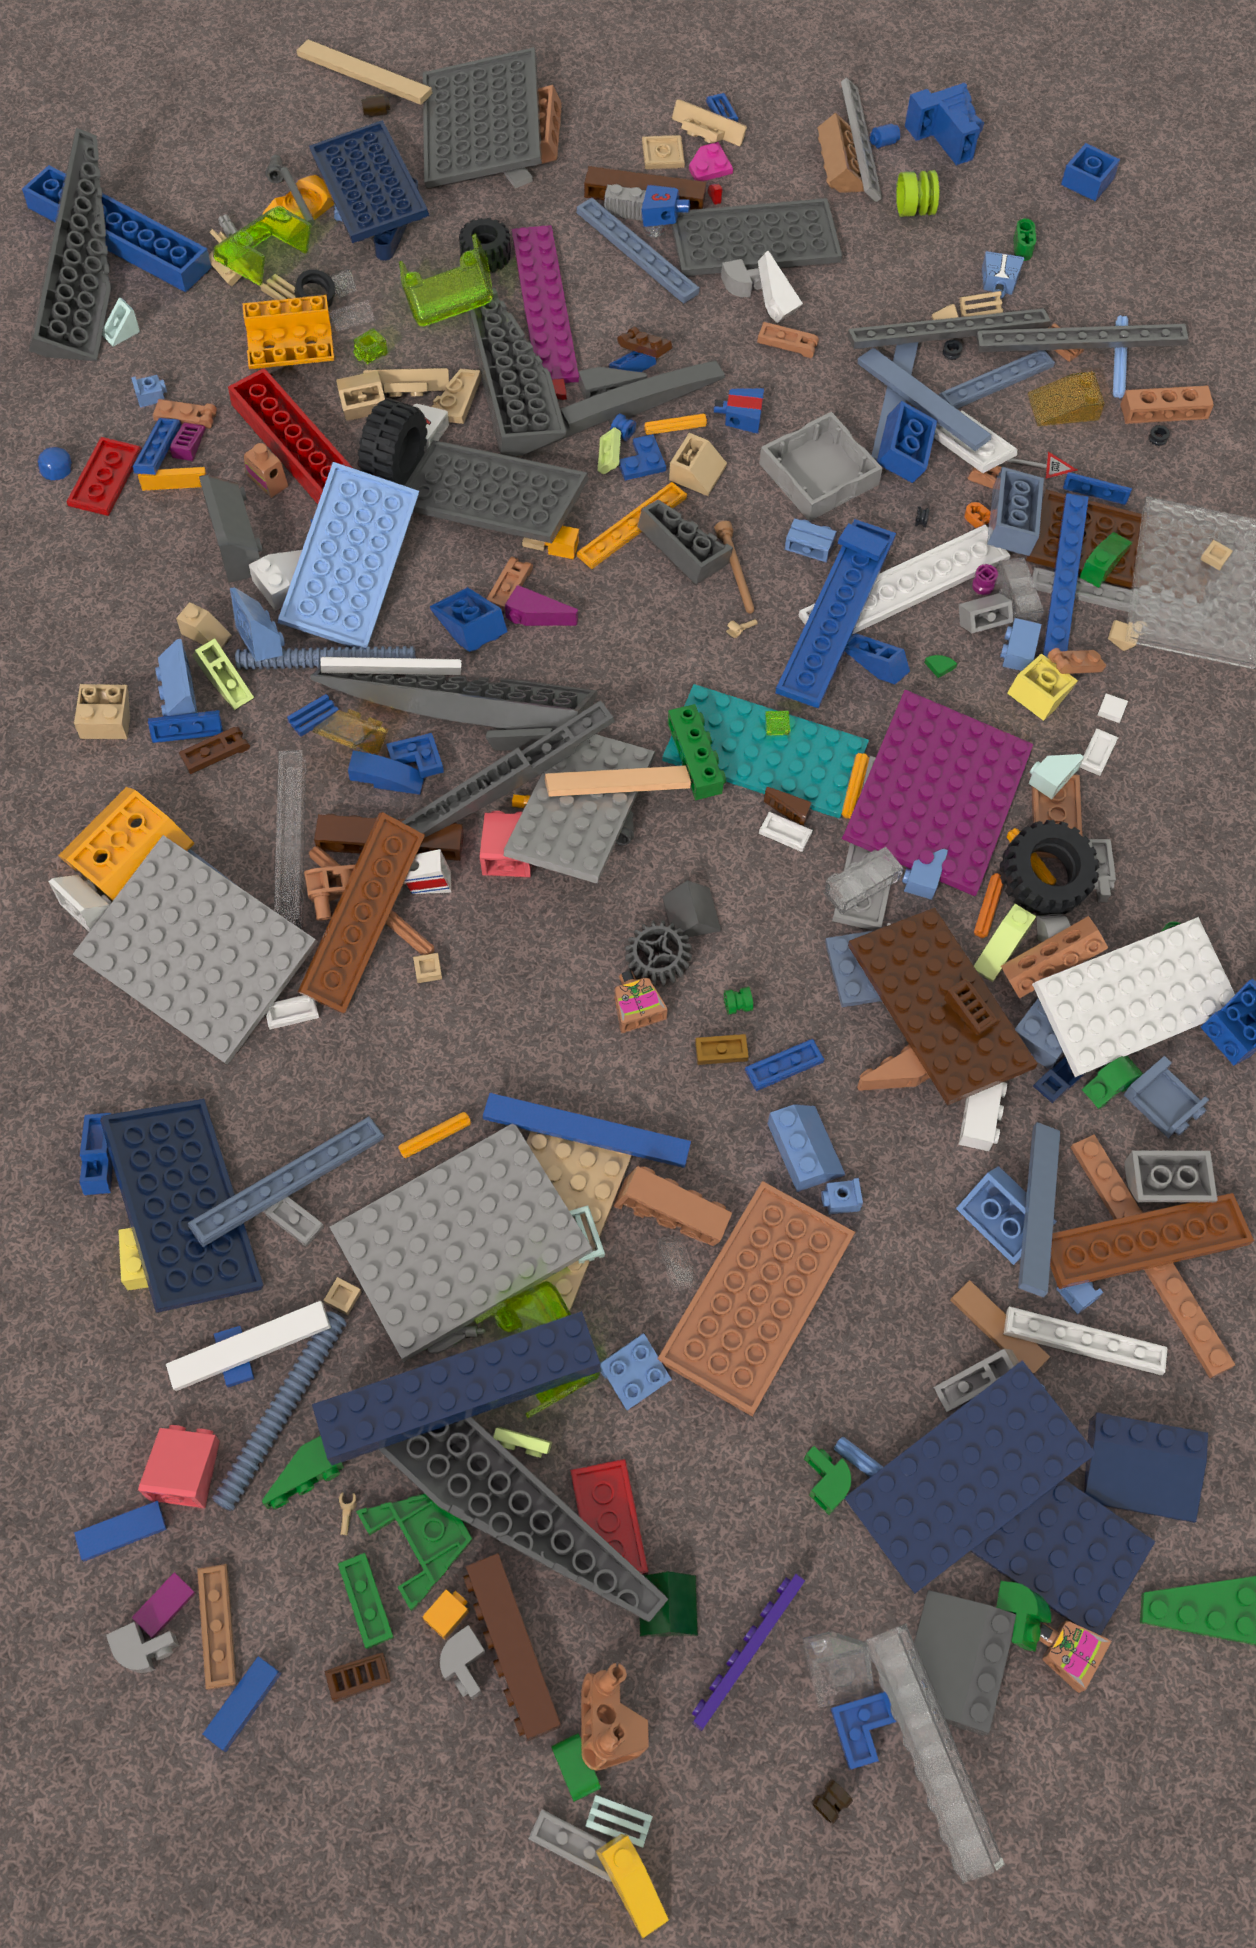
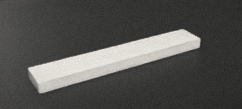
M322 657L321 673L460 675L461 660Z
M318 1301L167 1363L166 1367L173 1390H181L331 1328L323 1303Z
M1010 1306L1007 1309L1003 1335L1158 1375L1165 1373L1167 1347Z

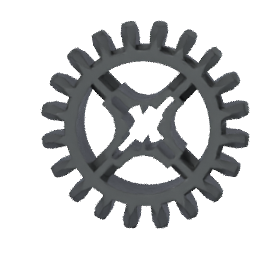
M652 920L651 927L649 928L643 923V931L635 929V937H629L628 943L630 945L625 947V951L628 953L625 959L629 963V970L634 971L636 979L641 976L642 979H651L653 986L657 984V981H661V984L665 986L666 979H670L674 983L676 981L675 975L682 977L684 975L682 969L688 970L689 963L687 961L692 960V954L689 953L692 951L691 944H687L689 942L688 936H682L683 930L681 928L675 930L673 923L666 927L663 920L660 926H656L655 921ZM669 941L677 946L679 950L677 956L668 949ZM640 951H643L649 957L647 966L638 957ZM658 951H663V954L659 953L658 956L654 955L655 952L658 953ZM661 965H668L667 967L659 968Z

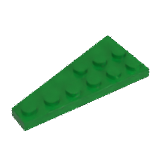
M1256 1576L1144 1592L1141 1596L1140 1623L1256 1645Z

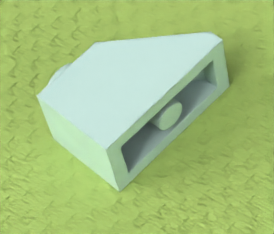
M1081 754L1047 756L1041 763L1037 761L1030 770L1032 776L1029 784L1050 799H1053L1079 770L1084 756Z

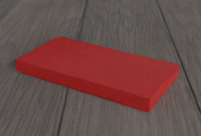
M100 437L66 501L67 505L109 516L133 470V465L142 450L141 446Z
M622 1459L570 1470L579 1517L642 1575L648 1574L626 1460Z

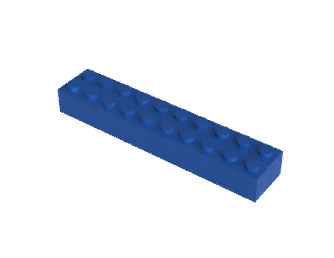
M48 165L24 186L22 191L28 208L55 222L65 173ZM102 193L101 200L104 209L107 251L184 292H187L212 268L206 247Z

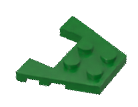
M426 1494L356 1511L369 1536L396 1520L421 1564L422 1572L398 1586L410 1611H413L473 1541L462 1520L439 1508Z

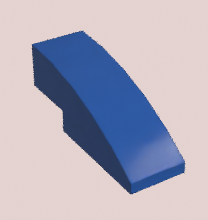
M353 750L348 768L350 781L371 783L377 789L421 795L425 777L421 778L419 770L401 762Z
M111 1113L84 1116L80 1148L82 1160L80 1185L84 1195L111 1193L112 1160L100 1122L102 1115Z

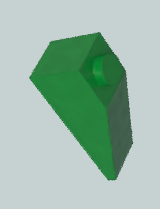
M1112 532L1088 557L1080 578L1100 588L1130 548L1132 542Z

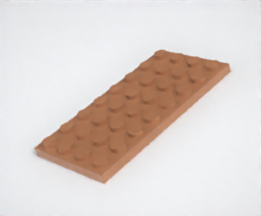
M762 1181L663 1348L658 1360L664 1366L753 1417L855 1232Z

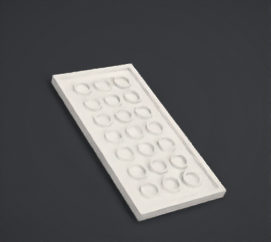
M1199 917L1032 984L1075 1077L1108 1064L1121 1056H1127L1205 1023L1235 995Z

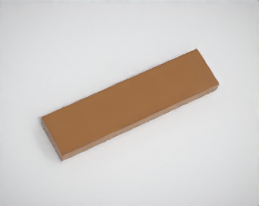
M970 1280L951 1298L950 1301L1001 1350H1013L1018 1361L1021 1362L1023 1360L1033 1374L1050 1358L1034 1342L1003 1335L1006 1314Z
M222 1564L198 1568L206 1690L237 1685L228 1565Z

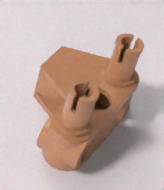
M355 865L314 868L304 872L307 894L312 903L314 902L317 921L332 918L329 901L341 898Z
M614 1663L608 1670H601L596 1674H586L582 1684V1758L585 1764L593 1770H603L637 1759L649 1747L648 1720L620 1703V1683L625 1680L627 1675L625 1668L621 1664H618L616 1667V1663Z

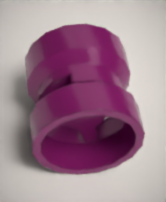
M989 564L978 566L972 583L973 590L981 595L992 593L998 577L997 569Z

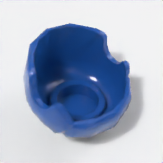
M49 447L39 454V472L45 479L60 480L71 473L72 461L65 449Z

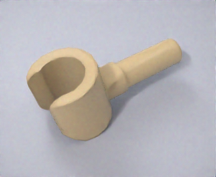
M755 619L739 625L732 620L728 623L729 629L726 632L733 638H737L743 630L757 625V621Z
M342 1492L339 1496V1503L343 1510L340 1535H348L351 1511L357 1506V1499L353 1493L352 1502L345 1504L343 1503L344 1492Z

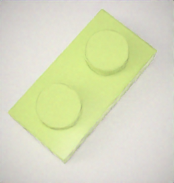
M615 427L600 437L598 471L602 474L608 473L619 465L621 431Z
M502 1427L495 1429L493 1437L504 1448L515 1450V1446L526 1448V1454L540 1458L542 1453L548 1454L552 1445L551 1441Z

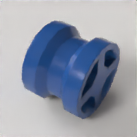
M620 413L613 420L610 430L614 427L621 431V438L627 441L635 432L636 421L628 420L625 415Z

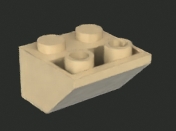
M378 371L336 380L346 421L368 417L372 413L374 406H377V403L385 400Z
M689 433L670 462L669 481L708 496L726 468L727 463L709 440Z
M80 684L74 725L80 739H127L130 723L128 686Z

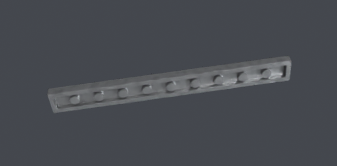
M1043 308L848 329L847 337L853 349L971 337L976 336L977 331L1043 329L1050 327L1051 320Z
M1185 324L977 331L976 335L978 352L1187 345L1189 340Z

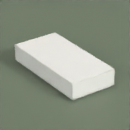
M1096 729L1086 749L1080 768L1100 776L1118 737Z
M769 812L759 830V834L803 852L813 830Z
M305 995L274 1002L266 1012L269 1030L319 1018L315 1000Z

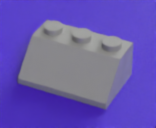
M1131 1151L1124 1161L1127 1186L1137 1202L1218 1201L1210 1151Z

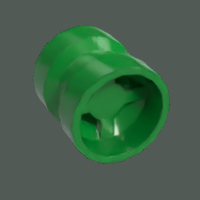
M750 987L740 988L739 992L732 989L724 990V1003L728 1015L736 1014L740 1009L744 1012L753 1011V998Z

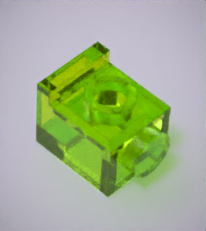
M374 328L353 339V353L358 361L364 360L368 364L382 355H388L386 339Z

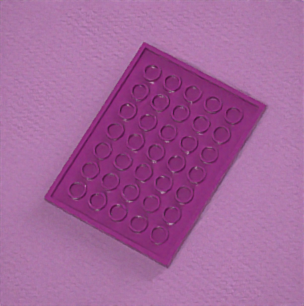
M904 690L842 836V840L910 869L915 860L919 859L923 864H930L934 859V852L946 849L948 852L942 863L939 881L976 896L1033 744L920 695Z

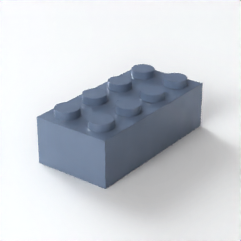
M1005 467L1001 468L993 486L987 545L1030 556L1039 538L1044 478Z
M1038 998L1015 1030L1034 1059L1050 1070L1064 1052Z

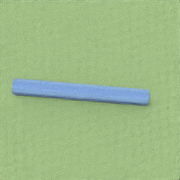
M1118 316L1116 326H1128V317ZM1127 347L1115 348L1113 396L1115 398H1123L1126 390Z

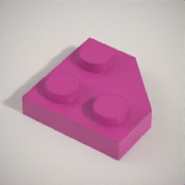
M719 142L699 148L689 164V171L694 180L706 181L733 174V167Z

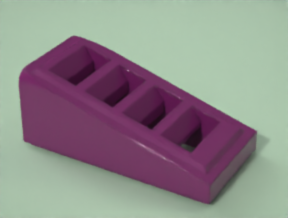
M184 422L171 443L170 451L172 458L193 461L205 432V426Z

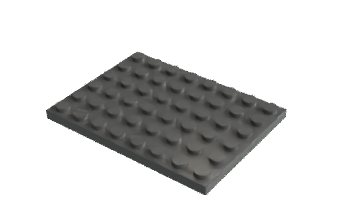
M535 47L423 72V85L432 88V94L423 102L424 183L426 188L542 164Z

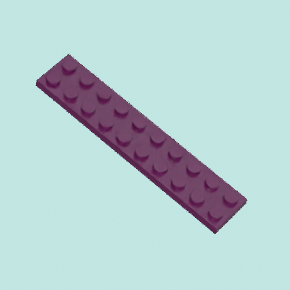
M552 225L512 229V239L529 340L533 346V351L536 356L541 358L542 365L548 369L552 380L564 379V383L579 382Z

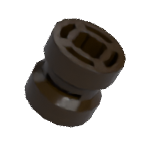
M830 1779L825 1785V1791L821 1795H816L811 1804L833 1825L839 1818V1812L843 1808H848L853 1800L836 1781Z

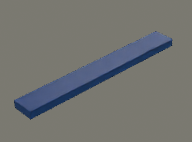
M489 1093L483 1113V1120L508 1126L515 1124L517 1128L685 1168L691 1145L689 1140Z

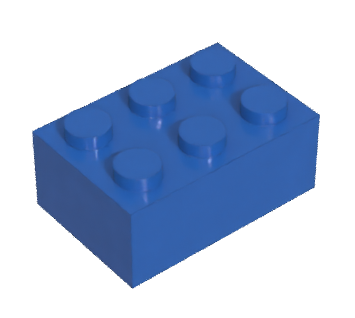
M901 401L887 415L877 463L913 483L927 470L937 420Z

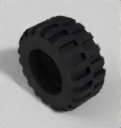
M386 399L377 403V406H374L372 413L366 419V424L363 426L362 437L359 440L360 447L358 449L359 471L405 486L425 453L427 421L419 408L393 399Z
M1046 820L1044 824L1041 821L1034 822L1031 826H1026L1004 851L1002 855L1003 861L1000 863V871L1004 872L1000 876L1001 883L1007 885L1005 889L1008 896L1012 895L1015 898L1013 903L1018 906L1021 904L1030 913L1033 911L1037 912V916L1067 914L1082 903L1095 888L1094 884L1098 881L1099 873L1096 871L1100 868L1099 860L1094 859L1097 852L1095 847L1089 846L1090 840L1088 837H1082L1079 834L1080 830L1076 827H1073V829L1069 828L1068 823L1061 821L1059 824H1055V820ZM1034 852H1047L1060 859L1067 871V884L1065 886H1052L1041 881L1032 869L1031 854Z

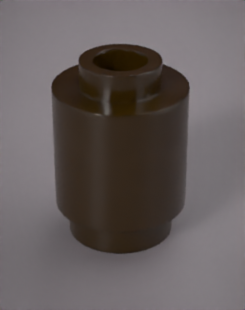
M384 94L365 96V99H361L364 116L387 115V110H390L389 98H385Z

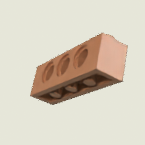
M553 85L538 89L542 164L557 160L562 103Z
M1208 386L1125 390L1120 404L1125 424L1208 419L1214 406Z
M1088 916L1001 965V968L1016 994L1021 998L1035 990L1032 984L1036 981L1077 966L1108 949V946Z

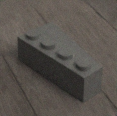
M656 500L642 508L637 527L695 584L700 583L728 565L733 550L732 546L721 544L717 541L718 537L711 533L707 535L698 529L699 525L693 521L688 522L682 519V514L660 500Z

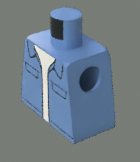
M986 251L982 265L984 290L992 292L1001 291L1000 299L1005 294H1012L1021 272L1024 257Z

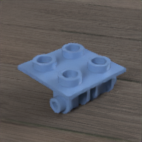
M644 1333L600 1362L601 1374L605 1379H608L626 1410H629L672 1380L662 1362L658 1360L656 1352Z

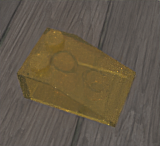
M1094 371L1070 374L1032 390L1027 394L1037 426L1098 421L1105 404Z
M348 708L347 712L338 710L314 727L313 733L350 748L378 755L388 729L381 726V721L369 717L368 721L360 718L361 713Z

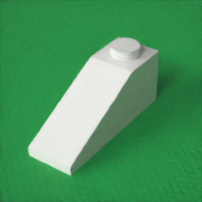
M767 251L758 261L765 307L770 317L778 323L795 313L803 303L770 252Z

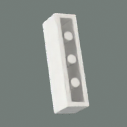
M1006 1082L966 1098L959 1145L989 1151L993 1144L998 1143L1000 1129H997L996 1125L997 1120L1001 1121L1004 1106L1000 1105V1099L1005 1097L1007 1090Z

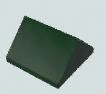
M670 1571L643 1575L668 1598V1601L650 1622L639 1617L640 1637L698 1636L696 1575Z

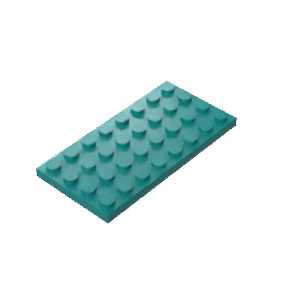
M693 684L684 706L696 704L698 713L702 712L705 721L704 729L709 731L711 735V748L713 751L716 750L718 754V767L724 771L726 782L765 794L767 787H771L812 802L811 810L841 818L855 756L857 753H865L869 743L868 739ZM671 735L662 756V761L676 766H683Z

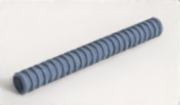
M384 646L381 649H378V647H374V649H371V647H367V649L363 647L356 649V647L349 649V647H345V649L338 647V650H335L334 647H331L330 650L327 647H324L323 650H320V648H316V650H313V648H309V650H306V648H302V650L298 648L284 650L282 648L283 656L257 662L248 649H244V651L237 649L235 652V664L238 670H241L242 667L246 670H249V667H252L253 670H256L257 667L259 669L264 667L267 669H271V667H274V669H278V667H281V669H285V667H288V669H292V667L299 669L300 666L303 669H306L307 666H310L311 669L314 666L321 668L322 657L416 659L414 646H410V648L406 646L399 648V646H396L395 649H392V646H389L388 649H385Z
M331 1311L326 1312L331 1328L311 1336L312 1341L307 1342V1349L304 1348L302 1350L303 1355L297 1358L299 1362L294 1363V1370L289 1371V1378L284 1379L285 1385L279 1387L280 1393L275 1394V1401L270 1402V1409H266L265 1417L262 1416L260 1418L261 1424L255 1426L256 1432L250 1434L251 1440L246 1441V1448L243 1447L241 1449L243 1453L241 1456L238 1455L236 1457L237 1463L231 1465L232 1471L226 1473L228 1475L227 1479L222 1480V1487H218L217 1495L212 1496L213 1501L221 1507L234 1511L235 1502L238 1503L240 1501V1494L243 1495L245 1493L244 1487L250 1485L249 1479H253L255 1476L253 1474L254 1471L259 1470L258 1464L264 1462L263 1456L268 1455L269 1447H273L272 1441L278 1439L277 1433L282 1432L283 1424H287L286 1418L292 1416L291 1410L296 1409L297 1401H301L300 1395L306 1393L305 1387L310 1386V1379H314L315 1371L318 1372L320 1370L319 1364L324 1363V1356L327 1357L329 1355L328 1350L334 1347L332 1343L337 1342V1335L343 1332L341 1328L347 1325L345 1319Z

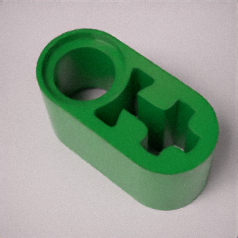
M1027 218L1020 219L1017 222L1013 237L1014 255L1024 257V261L1032 258L1036 244L1035 223Z
M579 1733L551 1746L573 1802L601 1789L595 1771L590 1769L583 1761L582 1740Z

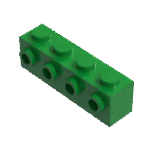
M696 704L668 710L667 724L681 763L687 767L691 781L690 788L694 799L699 800L722 794L723 784H726V776L724 771L718 767V754L716 750L713 751L711 748L712 739L709 731L704 729L705 721L702 712L698 713Z

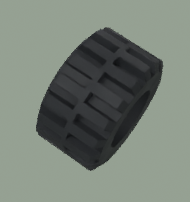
M488 217L486 219L478 218V220H471L470 223L464 225V228H461L459 234L460 257L464 265L479 264L485 273H488V271L494 273L497 268L501 270L504 268V265L509 263L511 258L509 229L506 228L504 223H499V220H491Z

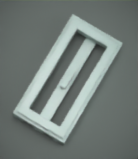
M589 1206L569 1211L589 1242L580 1214H585L597 1249L579 1259V1264L587 1260H595L596 1257H605Z
M595 1795L586 1827L612 1837L624 1834L595 1823L594 1819L597 1816L641 1833L639 1839L629 1835L628 1837L633 1845L643 1848L653 1816ZM601 1804L644 1820V1825L640 1826L597 1810L598 1806Z

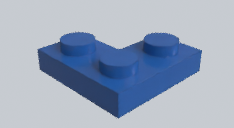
M653 434L634 438L633 446L637 455L619 459V467L624 480L666 471L665 462Z
M432 733L386 744L390 759L403 764L416 761L421 778L444 773Z
M888 1691L831 1708L830 1710L849 1770L879 1761L869 1730L897 1722Z

